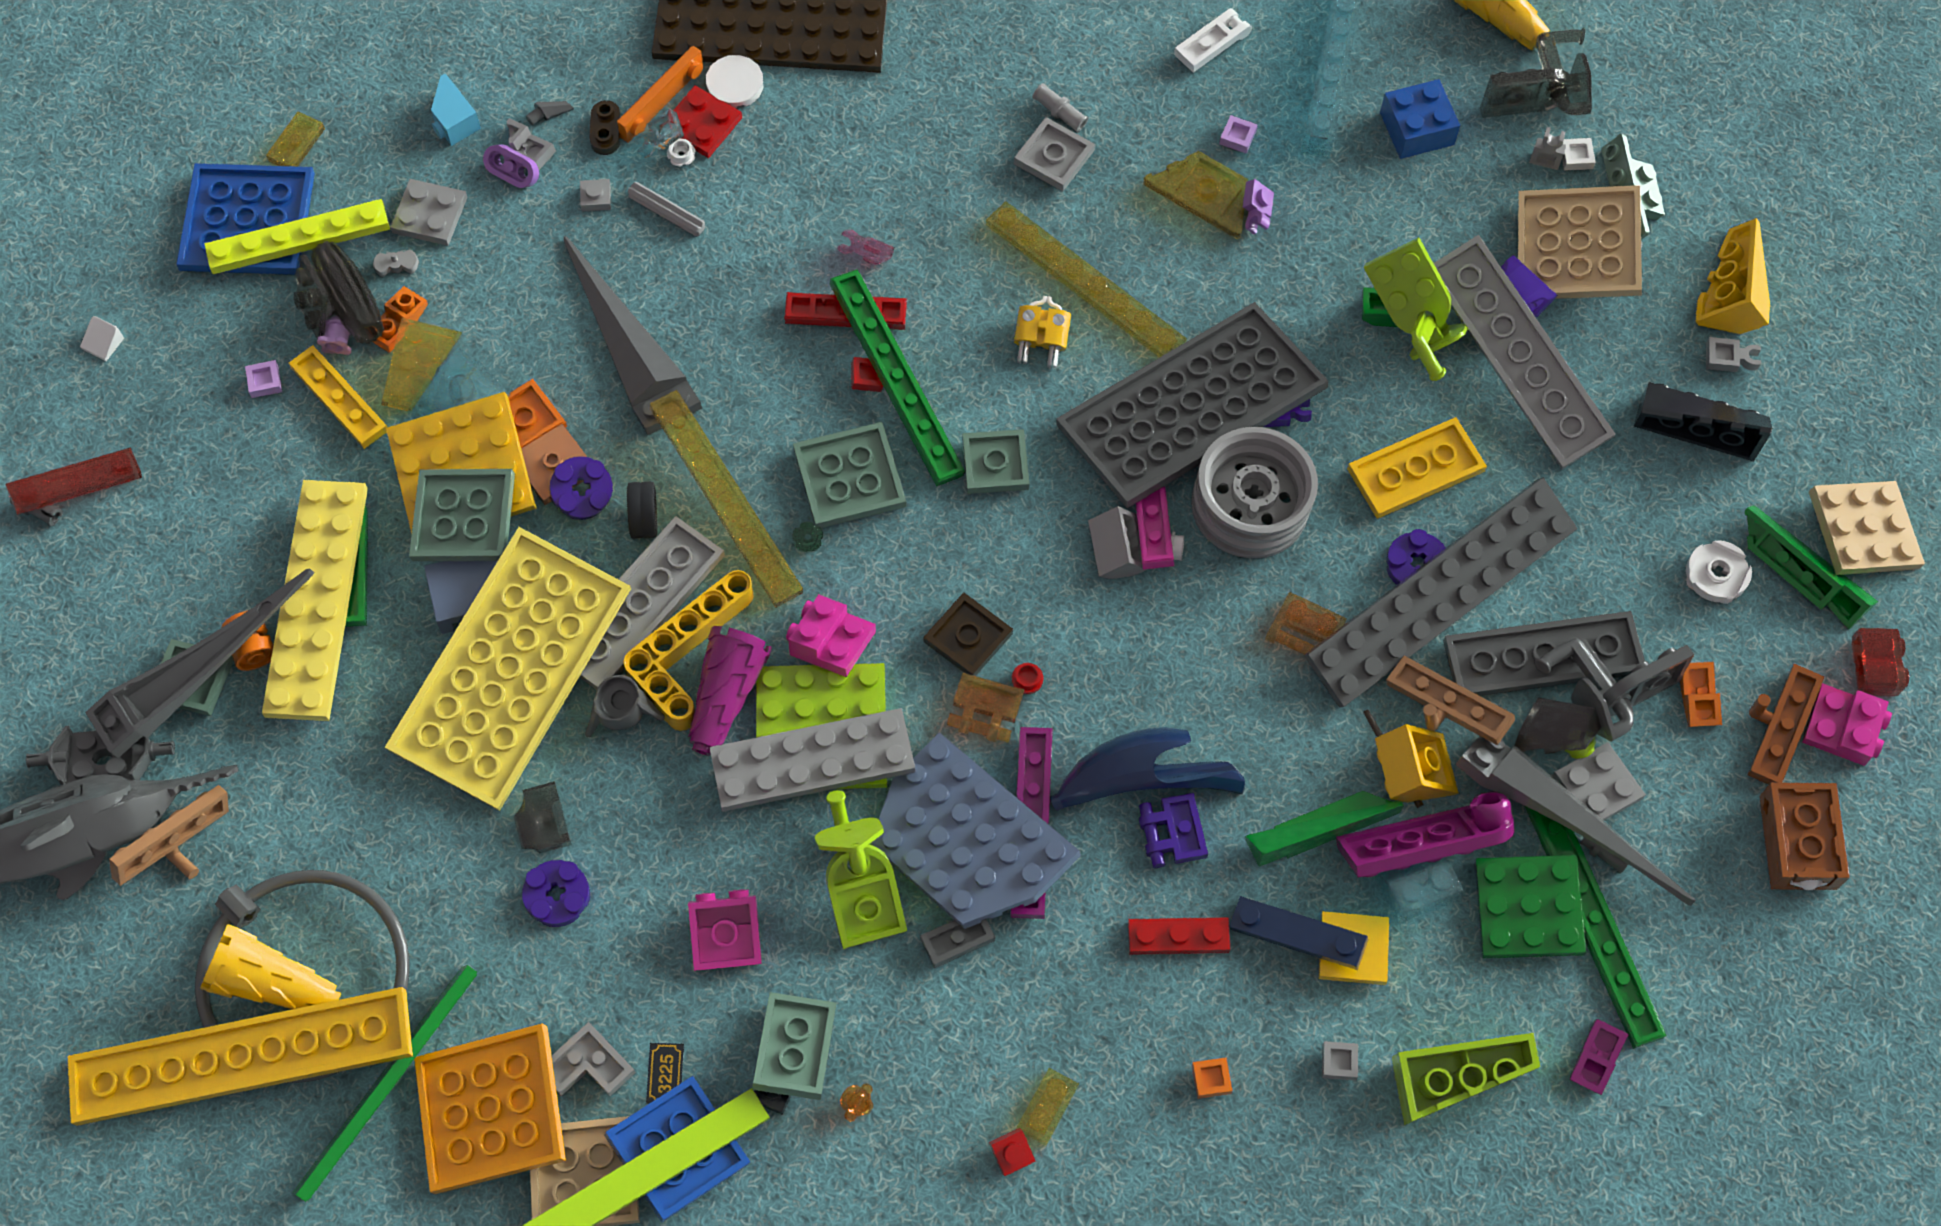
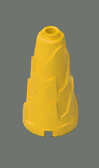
M1454 0L1465 10H1471L1487 23L1490 22L1511 40H1517L1531 51L1535 48L1540 51L1551 39L1548 36L1550 30L1539 18L1536 9L1527 0Z
M229 924L225 928L200 986V989L229 998L236 996L260 1003L267 1002L291 1010L339 1000L341 995L340 992L335 991L337 985L315 974V970L283 956V953L258 941L256 936Z

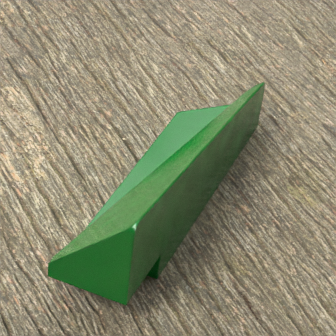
M1361 791L1276 825L1274 829L1246 835L1245 840L1260 867L1285 856L1288 859L1335 840L1337 836L1355 832L1401 813L1404 804L1401 801L1392 802Z

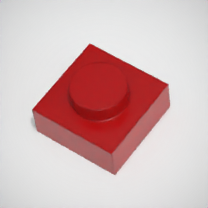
M853 357L851 362V389L882 392L883 385L869 358Z
M1021 1128L989 1142L1000 1171L1004 1176L1036 1162Z

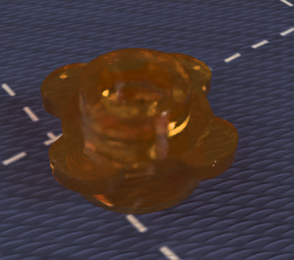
M867 1083L861 1087L851 1085L843 1092L840 1105L846 1111L844 1117L849 1122H853L857 1116L867 1115L872 1111L873 1103L870 1094L873 1088Z

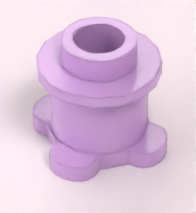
M335 316L323 322L324 336H319L317 339V343L322 346L321 351L331 354L350 355L352 348L347 346L349 335L353 333V326L342 317Z

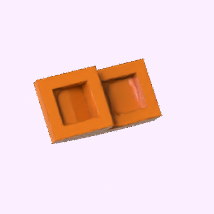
M1714 662L1690 663L1680 681L1688 727L1722 725L1720 693H1716Z

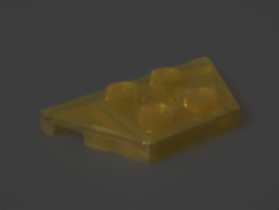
M1197 151L1188 155L1182 161H1175L1167 165L1166 170L1154 176L1150 173L1144 177L1143 185L1232 237L1240 239L1245 210L1243 208L1245 185L1248 182V179L1204 153Z

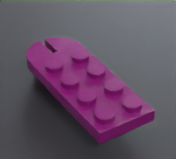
M1484 792L1476 795L1469 806L1337 836V848L1358 878L1373 877L1380 872L1393 869H1407L1414 864L1426 861L1437 862L1443 857L1456 854L1466 855L1477 849L1501 844L1514 835V819L1511 814V803L1503 793Z

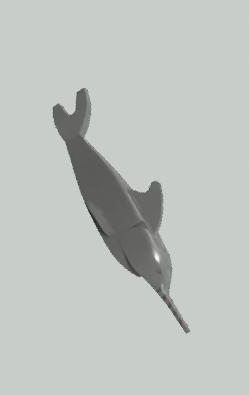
M223 766L205 773L169 780H127L117 775H93L27 797L20 802L0 810V883L24 880L47 874L59 879L60 883L56 891L57 897L62 900L68 899L95 874L106 852L140 838L144 832L152 828L159 821L181 791H188L195 786H202L207 782H214L219 778L229 777L231 774L239 771L238 766Z

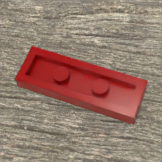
M1229 918L1128 919L1129 955L1229 953Z

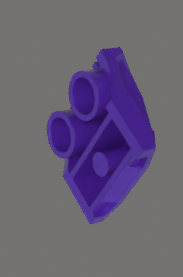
M1514 255L1501 266L1536 318L1558 296Z

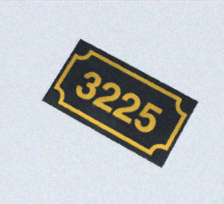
M650 1043L646 1104L653 1102L682 1083L684 1044Z

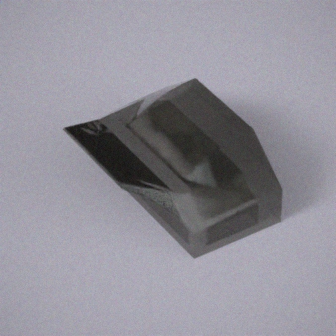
M555 781L522 790L524 794L523 803L519 811L514 815L521 848L535 849L538 853L572 845Z

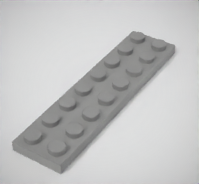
M1479 235L1434 263L1450 293L1451 308L1460 321L1466 324L1468 333L1561 469L1566 468L1615 437L1616 434Z

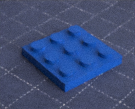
M691 1076L606 1131L604 1136L624 1165L713 1112L715 1108L695 1078ZM735 1140L647 1193L644 1197L662 1223L748 1166L750 1160Z

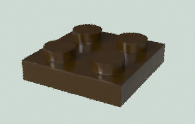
M963 592L923 637V642L970 678L974 679L1011 637L1013 628Z

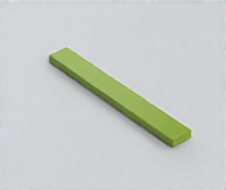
M751 1088L522 1226H595L768 1121L770 1117Z

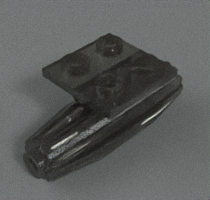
M326 241L313 248L310 256L312 264L307 255H301L299 269H296L295 272L298 285L293 298L296 308L298 310L301 309L308 330H312L317 339L319 336H324L326 320L335 314L337 319L340 320L342 325L359 343L369 344L372 341L375 342L378 337H381L384 326L376 299L358 267L335 242Z

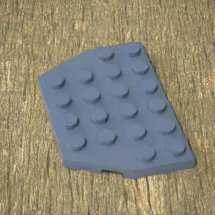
M940 732L913 758L916 772L893 778L879 816L884 833L871 842V845L885 853L890 863L964 929L977 925L984 919H993L1001 916L1004 911L1022 904L1025 907L1035 903L1081 856L1080 851Z

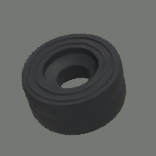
M654 482L628 483V526L630 537L633 539L657 537V502Z

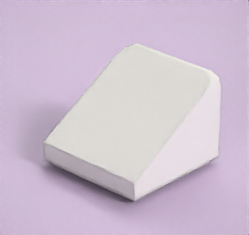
M93 316L80 347L82 350L107 361L124 337L116 326Z

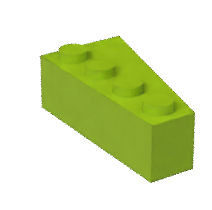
M1534 1032L1403 1051L1391 1057L1404 1125L1541 1067Z

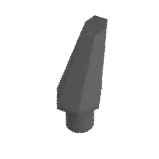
M567 101L536 102L534 104L536 109L526 115V119L531 125H534L542 118L547 121L574 110V108Z

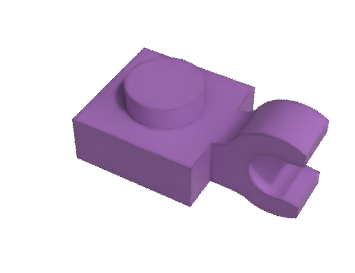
M1256 179L1246 182L1243 208L1249 211L1245 228L1252 234L1257 233L1258 225L1265 230L1269 228V218H1271L1274 192Z

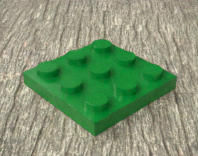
M1577 855L1476 858L1475 867L1483 958L1585 956L1586 946Z

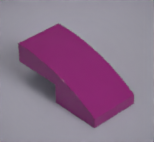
M1595 1019L1569 1080L1602 1095L1616 1066L1615 1062L1628 1034L1599 1019Z

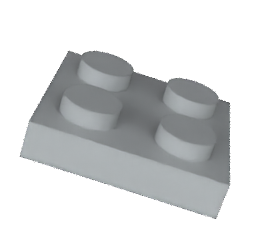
M1045 117L1014 157V165L1063 192L1095 151V144Z
M409 179L390 226L392 233L449 246L468 198L466 191Z
M1609 742L1594 749V752L1588 757L1576 759L1555 771L1552 775L1556 781L1603 821L1642 800L1646 795Z

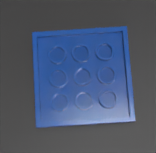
M195 163L176 263L179 271L211 272L204 243L307 218L315 176L313 168ZM302 252L225 272L299 275Z

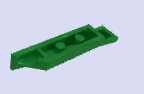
M1754 505L1746 508L1745 516H1747L1749 531L1747 536L1748 549L1819 609L1822 610L1828 606L1848 629H1851L1876 605L1878 601L1845 575H1836L1834 567L1759 508Z

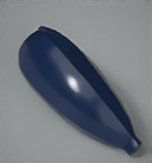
M1167 727L1148 728L1117 736L1097 746L1081 758L1063 780L1058 793L1050 796V802L1053 808L1059 811L1065 807L1079 805L1115 794L1163 788H1207L1242 795L1245 790V778L1229 762L1155 764L1156 758L1162 752L1186 745L1191 742L1189 732L1184 729Z

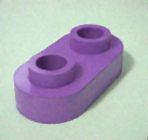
M502 144L492 145L486 149L483 162L485 168L493 175L518 188L530 187L537 182L539 169L537 164L529 157ZM501 155H503V157H504V163H503V164H502L501 161H500V156H501ZM525 167H526L527 170H528V176H527V177H526L525 174H524V169H525Z

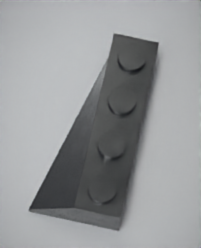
M1651 382L1647 384L1641 396L1634 427L1753 462L1773 429L1770 417L1761 415L1755 410H1744L1730 406L1723 401L1709 400L1692 392L1685 393L1671 389L1664 384H1654Z

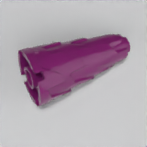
M713 626L708 635L709 643L702 665L696 709L688 735L690 743L693 744L692 750L706 756L711 755L710 747L724 743L735 717L741 711L748 693L755 685L763 665L767 662L772 650L771 646H766L764 649L766 642L762 639L730 627L727 635L720 634L722 626Z

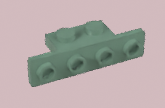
M1619 134L1603 146L1601 151L1610 187L1640 185L1642 240L1650 233L1646 218L1658 220L1665 215L1662 197L1659 193L1653 165L1632 159L1626 135Z

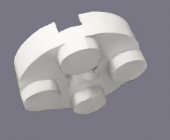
M1713 541L1711 544L1698 546L1691 554L1686 564V583L1689 588L1702 598L1712 602L1728 604L1733 599L1741 596L1746 590L1752 578L1751 565L1748 567V563L1745 560L1746 555L1739 547L1726 541ZM1717 566H1721L1723 568L1722 573L1726 577L1714 575L1711 568L1716 569Z

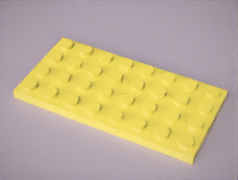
M518 527L385 748L500 811L631 590L630 585Z

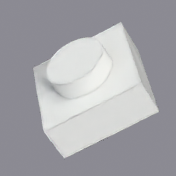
M1564 139L1563 144L1566 145L1562 158L1564 170L1593 169L1596 161L1592 139Z

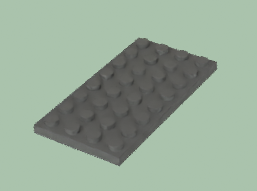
M1254 302L1056 418V424L1125 507L1129 508L1199 466L1208 447L1220 436L1239 428L1264 427L1327 389L1328 380Z

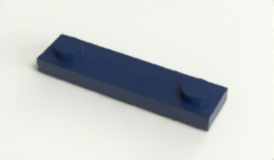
M1242 896L1239 898L1229 925L1232 931L1355 970L1359 968L1368 942L1367 935Z

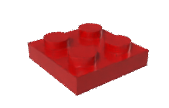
M694 85L661 124V131L674 139L688 140L694 146L695 151L709 158L740 122L742 112Z

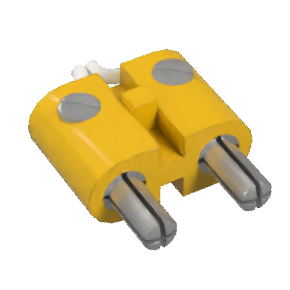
M1043 296L1041 301H1034L1030 305L1019 307L1014 343L1019 345L1017 362L1020 364L1022 362L1023 349V364H1026L1029 347L1036 348V346L1049 350L1047 367L1049 368L1052 366L1053 352L1055 351L1053 368H1057L1059 351L1066 350L1071 313L1062 310L1061 306L1053 303L1052 297ZM1047 301L1051 307L1056 309L1042 310L1038 305H1043Z

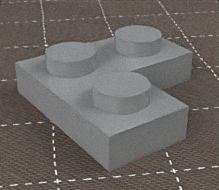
M589 1022L552 1055L556 1091L561 1096L586 1073L609 1096L614 1094L636 1073L627 1061Z

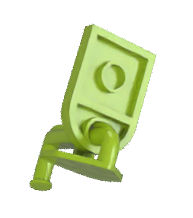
M1418 237L1365 263L1363 268L1393 322L1401 330L1412 335L1411 342L1413 348L1409 354L1412 360L1420 358L1429 373V379L1431 381H1438L1444 377L1446 369L1440 366L1433 352L1459 340L1465 335L1468 328L1463 323L1447 324L1446 320L1451 310V296Z
M836 790L826 796V801L830 804L835 826L818 832L815 835V841L819 850L837 851L827 866L826 884L842 948L845 949L906 932L907 926L892 865L883 851L870 845L872 841L884 833L880 820L877 818H864L849 822L844 802L846 798L845 793Z

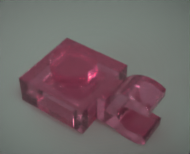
M848 229L842 232L844 237L850 239L851 245H839L837 249L841 253L849 254L854 252L863 256L864 261L874 265L882 264L892 258L895 247L869 236L864 238L854 230Z

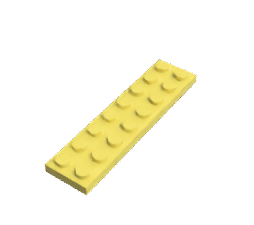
M303 480L285 584L305 569L310 568L315 573L280 607L262 714L265 718L330 720L368 491L366 483Z

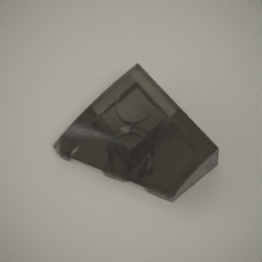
M1538 697L1522 724L1515 745L1524 753L1527 750L1542 748L1545 754L1557 753L1561 750L1574 751L1586 749L1601 728L1596 709Z

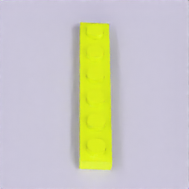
M379 199L204 243L210 270L212 274H217L390 230L383 201Z

